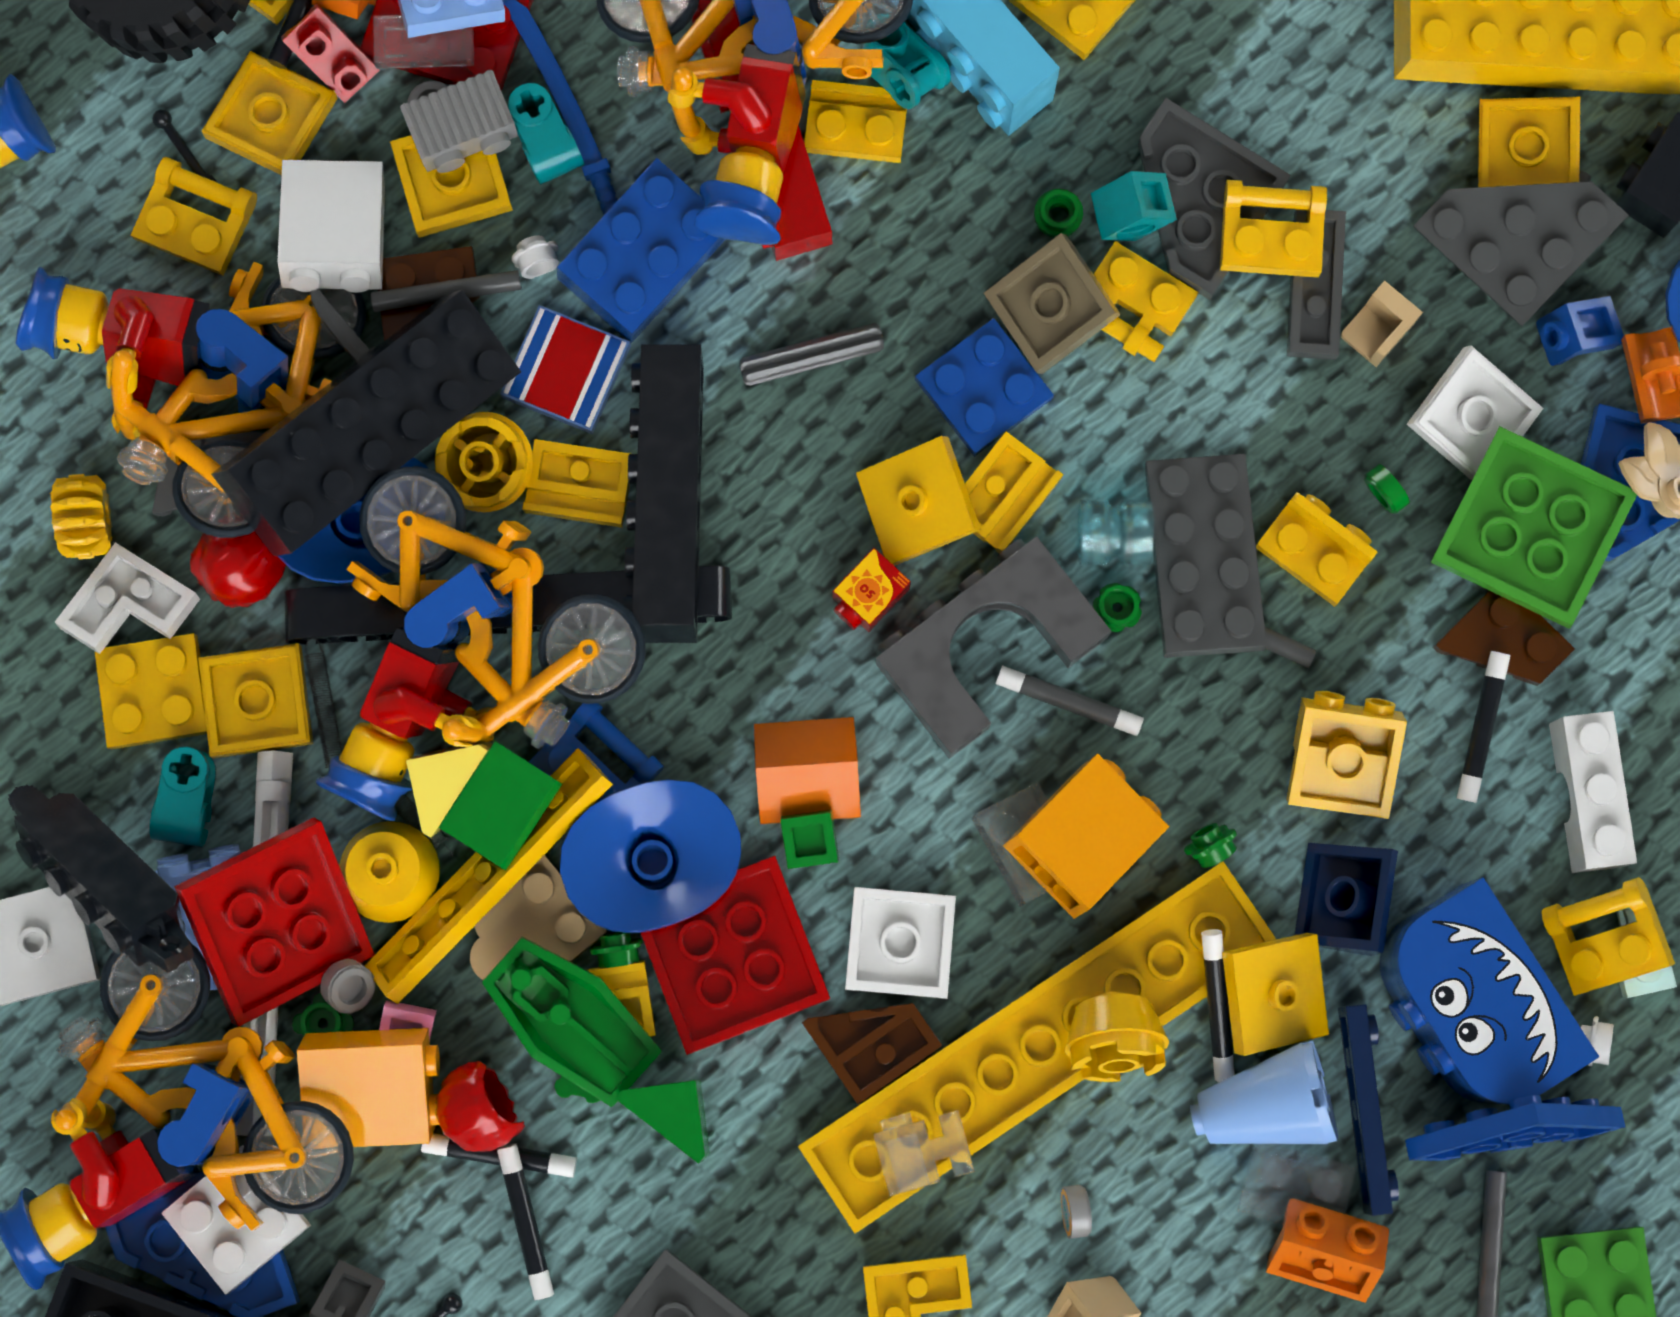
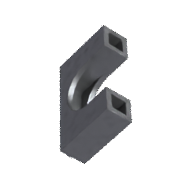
M1037 536L1027 544L1022 539H1018L997 556L1001 563L987 574L982 569L975 571L958 585L959 590L962 592L948 604H945L942 599L937 600L918 616L922 622L907 635L900 629L878 646L882 654L876 657V665L949 759L987 731L991 725L989 719L958 681L951 666L950 643L958 628L965 621L976 614L990 610H1005L1023 616L1037 628L1067 668L1071 667L1105 641L1111 633L1109 627Z

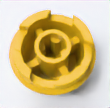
M475 412L466 415L443 433L436 448L435 471L444 476L455 487L462 499L464 508L471 511L493 512L509 506L525 491L532 475L533 454L526 435L516 423L497 413Z
M379 822L362 829L349 841L339 863L357 912L377 922L393 923L411 918L435 894L439 883L440 865L434 846L421 831L401 822Z
M1107 992L1087 999L1077 1005L1065 1046V1053L1071 1058L1072 1070L1081 1068L1082 1079L1097 1082L1121 1081L1120 1073L1144 1067V1073L1146 1076H1150L1162 1070L1166 1065L1165 1049L1169 1045V1040L1151 1002L1147 998L1123 992Z

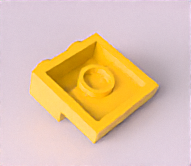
M1315 691L1314 699L1301 697L1293 742L1295 753L1286 798L1288 805L1389 819L1407 726V720L1403 713L1395 711V703L1379 698H1366L1364 706L1344 704L1345 696L1330 691Z

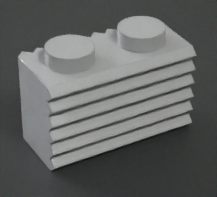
M487 70L484 74H477L475 77L468 78L465 81H459L456 85H449L447 88H441L437 92H431L428 96H421L419 99H413L410 103H403L400 106L427 172L434 169L438 173L453 171L465 163V157L483 151L485 155L499 153L511 145L510 139L518 137L514 121L493 70Z

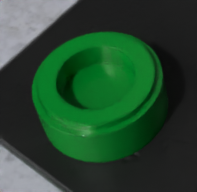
M1378 464L1364 475V481L1368 489L1389 513L1396 514L1410 503L1403 487L1383 465Z

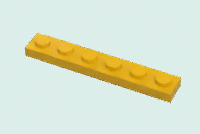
M577 748L551 775L562 786L506 871L475 852L364 965L373 974V980L385 997L399 1004L551 849L589 807L593 806L613 785L583 751Z

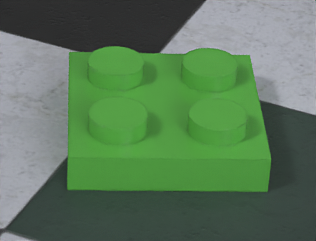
M1636 1226L1537 1237L1548 1317H1656L1644 1227Z

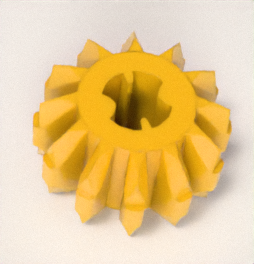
M85 473L72 474L65 478H56L50 493V508L54 539L57 542L58 551L66 558H78L79 560L106 555L111 548L112 541L111 509L106 484L98 475L85 476Z

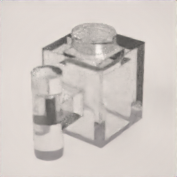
M958 1110L938 1116L944 1136L930 1140L924 1120L913 1122L911 1113L880 1121L883 1131L875 1132L873 1136L890 1196L941 1182L935 1163L936 1160L950 1157L955 1177L975 1172Z

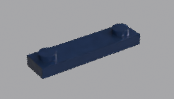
M1366 1004L1339 1007L1338 1013L1364 1214L1371 1216L1393 1214L1392 1201H1398L1399 1189L1395 1171L1387 1169L1372 1046L1378 1045L1379 1042L1376 1017L1374 1014L1368 1015Z

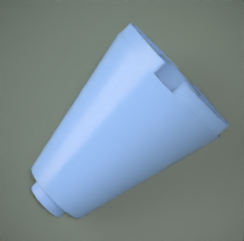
M1314 1041L1301 1042L1197 1093L1198 1104L1190 1105L1192 1122L1197 1136L1206 1134L1210 1144H1328L1338 1141L1330 1094H1327L1323 1079L1325 1075Z

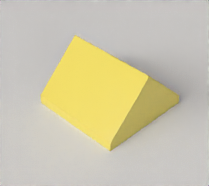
M491 742L471 743L472 747L457 746L416 755L406 760L422 833L432 838L441 830L438 827L493 745Z

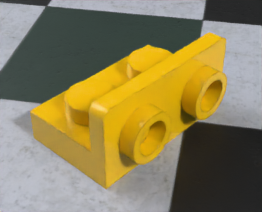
M1296 492L1256 544V549L1335 607L1378 552L1370 546L1372 540L1362 530L1351 524H1347L1344 527L1329 516L1331 509L1323 501L1313 495L1307 494L1304 497Z

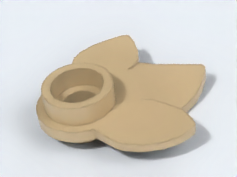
M1652 422L1644 425V456L1625 458L1619 461V467L1626 481L1639 498L1651 501L1653 507L1660 515L1667 518L1680 519V444L1669 429Z

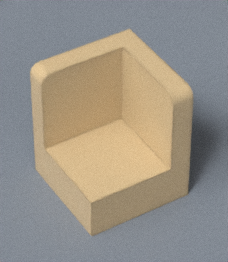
M1384 281L1372 294L1366 305L1341 332V338L1377 367L1411 329L1423 312L1389 283Z
M1112 1276L1067 1282L1048 1317H1139L1141 1312L1118 1281Z

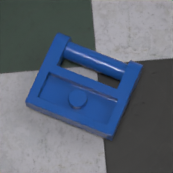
M583 703L529 763L551 776L579 748L591 758L613 784L596 803L624 789L651 782L663 770L664 765L655 756L648 758L601 713L603 707L599 703ZM586 727L635 772L626 784L576 738Z

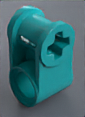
M882 14L873 17L868 22L865 33L882 28L895 16ZM905 21L887 37L863 44V49H882L884 58L883 68H872L871 77L891 94L897 104L905 109L914 108L919 104L921 96L933 88L942 89L951 81V72L945 58L939 51L930 47L910 29Z
M526 83L515 88L509 96L508 108L522 142L521 146L538 183L542 185L584 166L585 164L568 126L564 125L548 91L535 83ZM534 105L540 114L537 117L531 118L525 109Z
M178 747L170 751L164 758L157 797L150 818L149 834L152 840L197 847L205 845L208 830L204 829L205 822H210L211 801L216 779V765L213 758L206 752L191 747ZM192 762L193 765L199 767L198 776H190L187 781V777L179 774V769L181 765H189Z

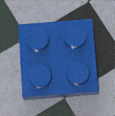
M994 318L915 375V381L974 457L1001 438L1006 431L1009 432L1054 397L1051 390Z

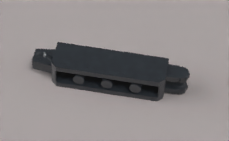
M28 784L15 787L12 793L8 794L10 807L17 814V816H14L16 829H18L20 840L16 842V848L22 860L28 867L34 868L37 866L44 873L47 883L56 895L62 896L65 894L72 901L77 914L87 925L95 923L101 929L109 947L116 954L124 952L138 967L150 961L166 973L177 969L180 964L187 963L194 957L191 942L184 934L186 928L181 916L178 893L82 801L70 793H58L48 799L41 791L37 790V787L34 788L33 785L28 786Z

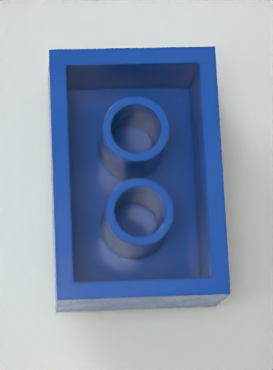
M656 158L557 266V279L621 336L632 343L726 239L703 233L694 226L696 214L704 208L703 198Z

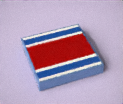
M539 305L514 361L521 373L503 386L500 395L503 399L593 435L630 350L631 343Z

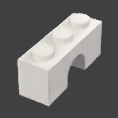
M1614 711L1565 716L1550 723L1556 773L1564 775L1570 795V818L1564 825L1572 873L1622 868L1636 864L1637 858Z

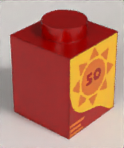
M873 548L832 591L833 599L838 603L833 610L852 629L855 630L859 625H862L870 632L910 590L911 581L880 552Z

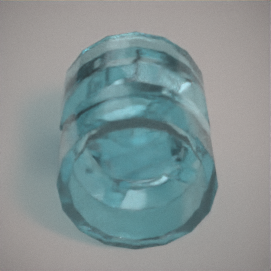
M1080 500L1078 508L1079 565H1107L1112 557H1117L1122 565L1151 564L1154 535L1151 500H1123L1118 508H1113L1108 500Z

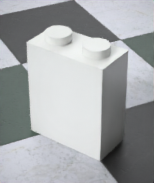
M282 160L277 259L282 288H293L301 292H311V290L344 289L354 293L367 290H382L385 211L383 162Z

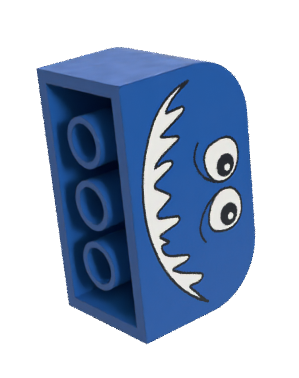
M1483 877L1461 884L1402 921L1387 936L1384 952L1380 955V972L1383 983L1394 1000L1389 1005V1009L1404 1031L1412 1028L1421 1042L1422 1046L1417 1049V1053L1432 1075L1440 1072L1446 1083L1462 1097L1478 1103L1509 1104V1101L1516 1098L1541 1095L1599 1058L1594 1047Z

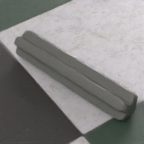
M872 323L743 357L739 362L743 381L746 385L750 386L880 352L884 349V339L879 325Z

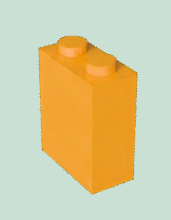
M1096 754L1084 763L1013 834L1003 847L1075 919L1090 910L1169 826L1161 818L1162 814L1157 805L1149 798L1139 796L1129 786L1124 772L1118 765Z
M429 1028L305 1033L296 1050L301 1101L316 1103L331 1110L341 1119L348 1130L353 1147L430 1144L435 1127L439 1125L435 1116L437 1107L435 1098L438 1094H434L432 1076H439L440 1054L438 1045H430ZM302 1112L304 1143L308 1149L342 1148L340 1139L330 1124L314 1114Z

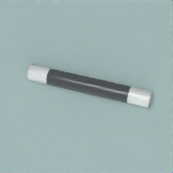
M1003 665L996 684L1134 736H1138L1144 717Z

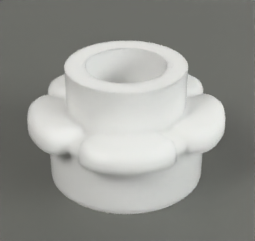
M531 236L518 243L517 251L512 255V262L516 268L520 269L522 277L532 279L557 268L559 261L555 252L559 248L556 242H546L543 236Z
M1598 1016L1593 1018V1026H1581L1584 1034L1599 1055V1058L1588 1064V1066H1593V1063L1609 1065L1614 1024L1598 1022Z

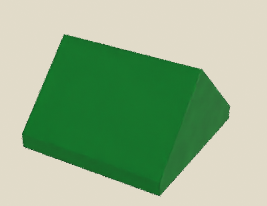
M495 741L438 828L506 871L562 784Z
M701 1080L621 1090L615 1098L698 1164L703 1162L709 1155L710 1149Z

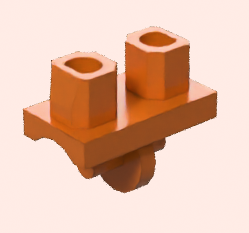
M1671 327L1649 333L1625 334L1621 341L1640 423L1680 418V351Z

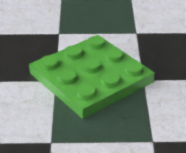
M1499 426L1431 563L1570 629L1637 494L1632 488Z

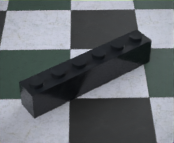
M641 344V363H632L631 367L632 393H640L639 408L630 409V437L638 438V454H629L628 481L629 484H636V500H627L626 507L627 530L635 531L634 547L625 548L626 578H633V595H624L623 605L634 614L641 625L645 643H697L704 363L701 344Z

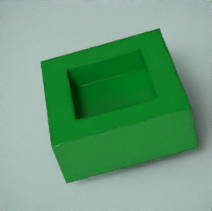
M832 809L781 817L780 821L788 869L838 863L839 854Z

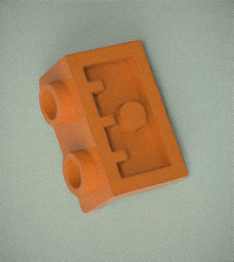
M1292 1198L1286 1206L1283 1228L1269 1253L1266 1273L1366 1303L1385 1269L1389 1229L1383 1225Z

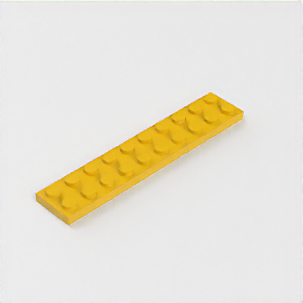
M1224 861L798 1146L854 1234L1084 1080L1081 1076V1068L1072 1070L1071 1058L1065 1053V1046L1078 1004L1107 992L1139 995L1151 1002L1163 1027L1207 997L1201 935L1203 931L1209 929L1221 930L1224 952L1277 940Z

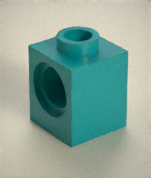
M1130 171L1090 193L1101 240L1137 241L1177 220L1166 173Z

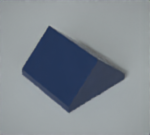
M1308 843L1294 935L1303 933L1317 934L1320 948L1367 956L1382 954L1384 952L1398 851L1386 848Z

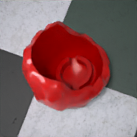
M233 513L225 515L213 525L236 527L248 522L243 516ZM255 531L235 538H220L204 533L190 555V570L198 583L205 588L212 600L220 601L223 605L230 608L238 606L248 608L257 601L266 599L283 577L286 564L278 556L272 555Z
M481 1061L467 1062L457 1067L442 1081L441 1090L435 1098L437 1105L435 1116L444 1135L449 1137L463 1150L470 1152L493 1151L509 1143L514 1136L521 1133L524 1129V1121L516 1122L518 1117L514 1113V1101L509 1099L508 1088L500 1082L495 1070L487 1068Z

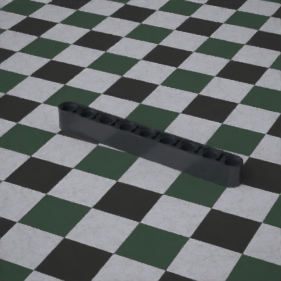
M699 566L697 623H707L706 618L715 617V622L732 619L730 568L724 566ZM625 570L543 575L540 581L533 586L532 632H540L552 611L566 600L576 596L598 594L611 597L623 604L624 595H633V578H626ZM351 585L296 588L284 591L286 643L288 644L299 643L300 645H306L307 641L311 638L317 639L320 644L358 642V637L366 636V641L391 640L396 628L404 627V619L407 615V612L383 595L376 602L359 593ZM583 605L564 614L552 631H557V626L564 625L565 630L607 628V623H615V628L629 626L624 625L623 618L607 607ZM512 613L506 617L490 618L492 634H507V629L512 628Z

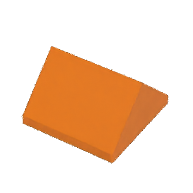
M854 717L754 724L755 769L760 824L781 823L780 819L782 816L831 809L833 820L861 818Z

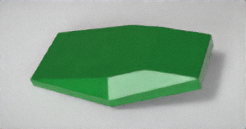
M523 936L482 980V984L532 1058L610 1107L617 1103L615 1098L621 1090H628L662 1052L600 977Z

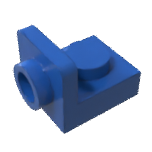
M1611 296L1566 303L1536 322L1541 342L1551 366L1560 365L1577 355L1614 349L1622 345L1621 339L1624 336Z

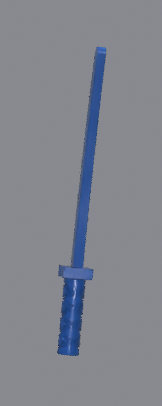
M502 0L503 5L509 9L511 20L540 70L577 144L585 164L581 167L586 181L590 180L592 187L595 188V195L600 202L601 211L605 215L618 201L608 174L611 173L607 158H602L583 113L528 8L516 0Z

